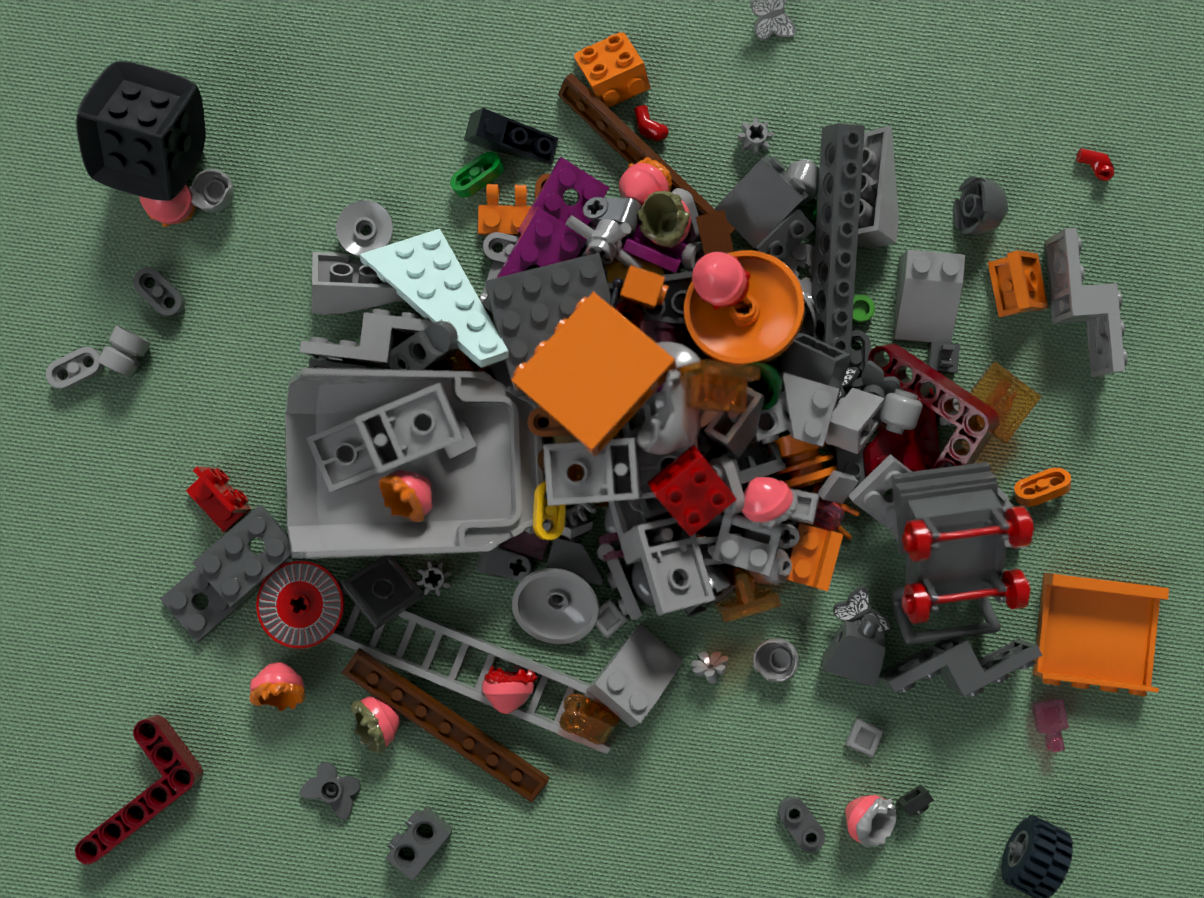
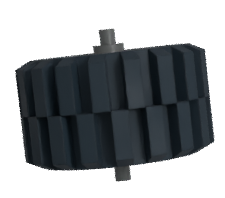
M1036 816L1026 817L1015 828L1006 844L1001 865L1004 883L1033 898H1049L1054 895L1063 883L1070 868L1073 854V840L1070 833Z

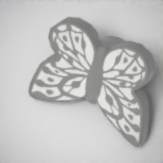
M787 0L750 1L751 10L755 15L759 16L754 25V31L759 39L766 40L773 32L779 37H790L796 34L795 25L790 17L784 13V6Z

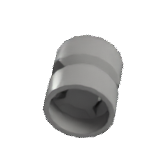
M116 325L109 337L111 345L103 348L97 361L120 374L132 378L139 366L137 358L144 357L151 342Z

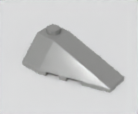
M890 126L864 133L857 246L876 248L896 244L899 211L893 133Z
M312 252V313L325 315L343 314L403 300L396 293V289L387 281L383 282L378 278L377 272L370 266L366 267L361 262L350 260L351 255Z

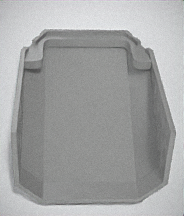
M302 368L289 379L285 408L287 532L292 558L486 552L496 548L497 545L511 537L522 533L527 528L533 526L534 493L536 487L543 482L542 437L534 435L528 427L530 413L540 406L528 396L515 397L511 386L500 383L485 372ZM441 382L457 423L465 420L477 447L453 459L449 458L443 447L380 474L376 473L329 492L308 444L307 437ZM419 414L416 417L415 424L418 429L427 431L432 426V420L427 414ZM341 446L339 457L345 462H350L354 458V451L349 446ZM401 469L417 472L430 479L432 483V509L424 516L423 521L413 522L402 516L391 515V508L384 506V499L379 488L381 477Z

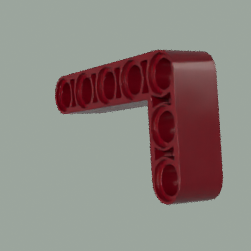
M886 344L873 348L869 353L868 360L870 361L871 357V361L884 371V377L898 378L901 389L918 395L917 400L957 426L956 431L939 456L933 469L948 467V463L953 466L974 464L998 427V413L992 407L899 345ZM884 352L889 355L888 364L884 360ZM907 367L912 371V379H909L906 374ZM930 383H933L936 387L935 395L930 392ZM954 399H957L959 401L961 408L960 411H957L954 408ZM978 415L982 416L985 420L984 428L978 425ZM963 439L970 445L969 452L962 446Z
M152 715L139 721L133 729V736L136 742L163 777L77 843L75 856L80 863L87 865L98 861L202 779L203 769L200 763L163 716ZM148 723L155 727V736H151L148 733ZM165 746L169 747L172 750V759H169L165 756ZM182 770H186L187 772H189L191 777L190 782H187L182 778ZM159 788H163L166 791L167 800L159 796ZM136 806L143 809L144 817L137 815ZM113 824L119 826L121 835H117L113 831ZM90 842L96 845L97 853L91 850Z

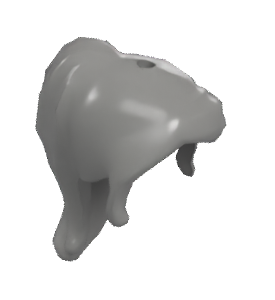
M675 370L669 371L666 375L664 389L667 405L660 408L653 416L650 414L651 408L649 405H643L645 421L637 433L636 444L644 452L658 455L670 454L678 448L692 446L701 429L699 410L692 397L681 384L680 372Z

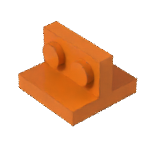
M1017 250L1007 253L1005 258L988 262L999 317L1003 318L1027 311L1049 309L1038 253Z
M798 523L797 529L800 538L798 543L791 547L789 557L792 563V570L786 580L828 591L843 534Z

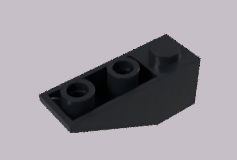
M485 108L470 114L464 141L482 148L547 165H552L559 139Z

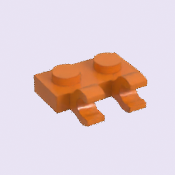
M487 184V205H478L479 235H489L494 232L513 236L521 235L517 231L531 206H527V185H515V206L499 205L500 188L498 184Z

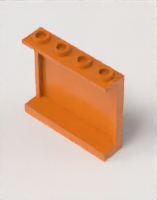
M593 291L588 298L584 297L577 303L575 312L568 319H563L558 323L554 334L548 341H542L536 347L534 356L527 363L524 362L517 367L511 381L519 392H524L584 444L586 450L596 457L665 382L667 373L671 370H676L677 366L675 358Z
M1044 573L1036 645L1039 647L1042 656L1035 659L1033 675L1043 678L1042 683L1060 686L1061 681L1071 682L1072 687L1089 689L1090 684L1100 685L1099 690L1118 693V688L1128 689L1129 694L1147 696V691L1159 693V688L1151 686L1160 599L1168 600L1169 588Z

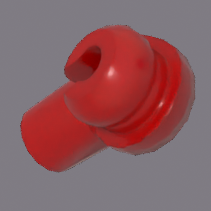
M647 105L634 108L638 130L642 136L657 142L668 137V127L650 119Z
M1083 148L1078 150L1076 162L1089 164L1099 180L1109 181L1113 178L1115 170L1107 154Z

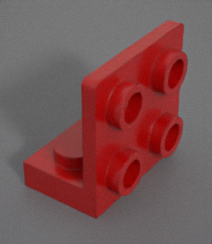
M694 445L647 482L654 495L689 536L694 535L737 499Z
M196 466L193 469V472L199 479L185 491L223 532H228L252 510L247 504L249 499L241 490H234L228 483L229 477L220 468Z

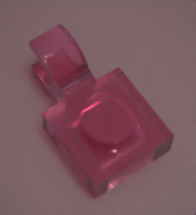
M1058 698L1031 703L1037 732H1046L1045 743L1047 750H1052V752L1065 750L1061 730L1068 729L1069 725L1063 699Z

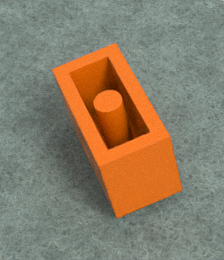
M630 265L620 294L621 299L654 310L656 304L661 306L663 304L668 286L663 284L665 277Z

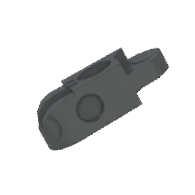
M440 320L414 334L391 350L389 354L391 370L429 371L458 348L456 345L458 341L456 328L450 322ZM402 360L405 362L406 368L403 366Z

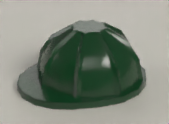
M751 362L733 371L730 378L733 391L739 383H742L763 395L764 403L762 410L771 409L778 403L783 380L780 378L776 368L762 362Z

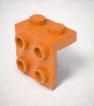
M623 32L613 34L574 54L575 61L590 84L592 93L608 108L651 89L645 64Z

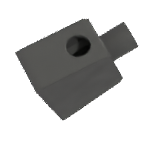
M865 614L860 625L850 621L844 622L822 655L823 670L876 688L886 650L885 636L882 632L877 631L880 620L873 615Z

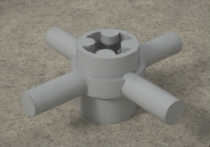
M573 215L568 218L565 225L587 239L586 251L579 257L599 253L602 265L611 264L615 258L628 268L632 265L641 269L642 263L621 249L622 239L631 232V226L628 223L620 225L613 220L602 219L598 222L595 230H593Z

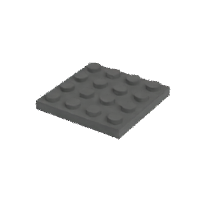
M599 253L484 281L496 329L508 349V358L505 359L510 381L514 377L513 374L517 367L524 362L527 363L534 356L536 347L542 341L550 339L558 323L563 319H568L575 312V307L582 298H588L594 291L609 305L611 302V295ZM511 381L515 397L526 395L522 391L519 392Z

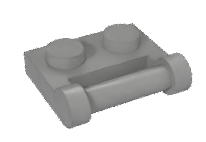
M724 513L712 559L770 576L784 524H776L772 529H768L766 526L761 529L752 525L749 519L743 515L734 514L730 516ZM731 525L771 536L770 542L766 544L729 533Z

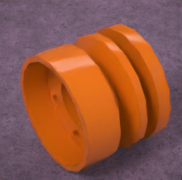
M791 434L773 441L777 444L781 458L785 460L787 468L776 472L775 475L788 472L790 478L782 482L786 483L789 488L798 489L823 482L833 471H838L837 465L823 468L822 462L834 459V455H819L818 449L822 448L821 446L793 439ZM767 443L768 451H769V454L771 455V451H770V449H769V443Z

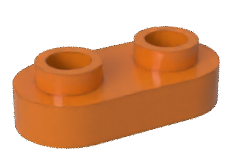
M1050 468L1021 479L1014 486L1015 500L1020 505L1032 507L1065 495L1071 489V475L1065 469Z

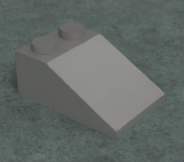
M907 250L900 256L893 340L951 343L963 286L965 255Z
M640 623L589 685L587 690L628 726L633 727L641 723L658 701L683 660Z

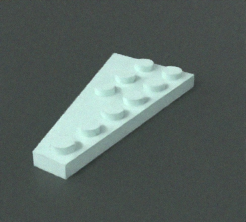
M440 229L360 254L361 263L366 267L370 266L377 272L378 278L383 282L387 281L394 287L396 293L425 319L429 318L433 323L440 320L450 322L458 333V348L479 367L482 368L508 358L507 347L500 338L498 331Z

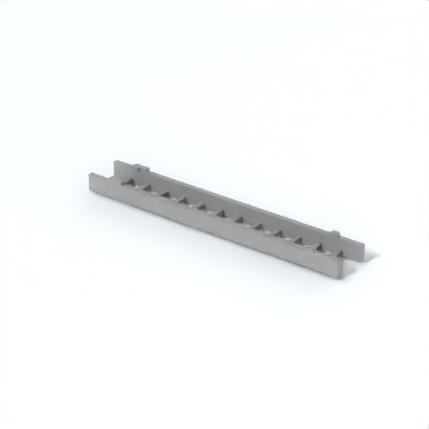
M288 559V560L285 561L283 564L289 563V562H293V561H291V560ZM338 580L342 588V581ZM303 597L294 602L297 605L296 610L298 612L303 605L305 599ZM356 604L344 632L335 630L328 638L354 650L361 648L378 660L492 707L493 705L482 692V683L484 676L488 674L497 656L514 663V672H518L519 669L524 667L542 675L529 708L525 709L520 706L509 714L605 754H608L610 750V743L588 735L591 725L594 726L601 707H599L601 701L587 690L590 685L589 683L410 609H406L398 615L410 621L396 655L377 647L387 623L375 629L369 644L351 636L361 612ZM417 624L436 631L423 665L403 658ZM443 634L462 642L449 676L429 669ZM469 645L489 653L475 687L455 680ZM548 678L568 686L555 720L535 713ZM574 690L585 693L584 696L594 699L581 731L561 723Z

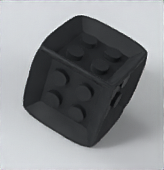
M116 61L109 65L82 99L76 117L79 147L88 175L105 186L137 196L160 201H170L175 198L196 169L205 145L204 108L197 85L179 75L134 62Z

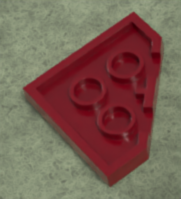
M922 403L923 407L916 427L912 430L904 429L903 434L887 430V424L882 421L877 429L879 431L878 434L863 450L865 477L874 471L889 455H892L912 472L933 469L940 456L935 411Z

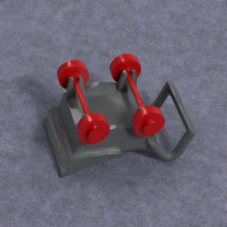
M987 462L892 474L898 531V551L900 555L905 554V585L893 591L892 608L904 641L909 645L998 632L1001 625L988 599L991 596L999 603L1006 602L1007 606L1012 610L1028 606L1031 588L1024 573L1020 569L1006 570L1003 574L1002 571L1006 553L1005 540H1008L1014 548L1029 546L1034 532L1033 521L1027 510L1022 506L1007 508L1003 517L1002 506L997 499L998 483L996 482V476L990 471L991 466ZM970 599L977 600L986 623L916 633L913 632L910 621L913 624L927 622L930 611L931 613L938 612L936 604Z

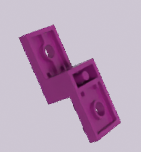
M560 157L517 232L521 235L496 278L526 271L531 265L543 267L577 258L587 239L565 224L568 218L573 215L588 226L591 220L587 219L584 215L583 207L585 203L594 197L604 198L610 187ZM568 189H573L578 196L577 202L572 206L567 205L563 200V195Z

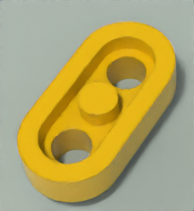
M546 481L536 487L534 493L533 530L539 538L552 540L558 538L563 533L566 504L548 506L545 498V492L547 491ZM545 520H548L551 524L548 531L543 528Z

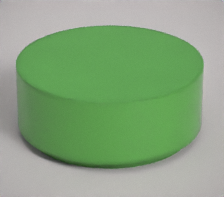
M856 295L854 296L852 323H866L873 317L875 305L868 296Z

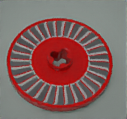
M310 561L285 563L262 582L256 600L257 616L264 631L277 643L290 648L312 647L325 641L338 628L344 613V594L336 577L325 567ZM303 597L305 598L304 604L307 605V609H301L298 612L294 600H299Z

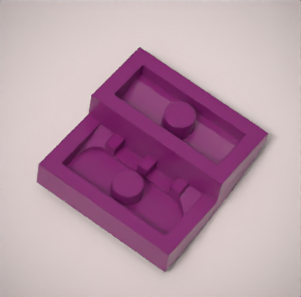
M639 220L634 235L627 238L623 250L676 273L682 262V252L689 243L683 241L672 248L659 246L644 236L640 230L642 222Z

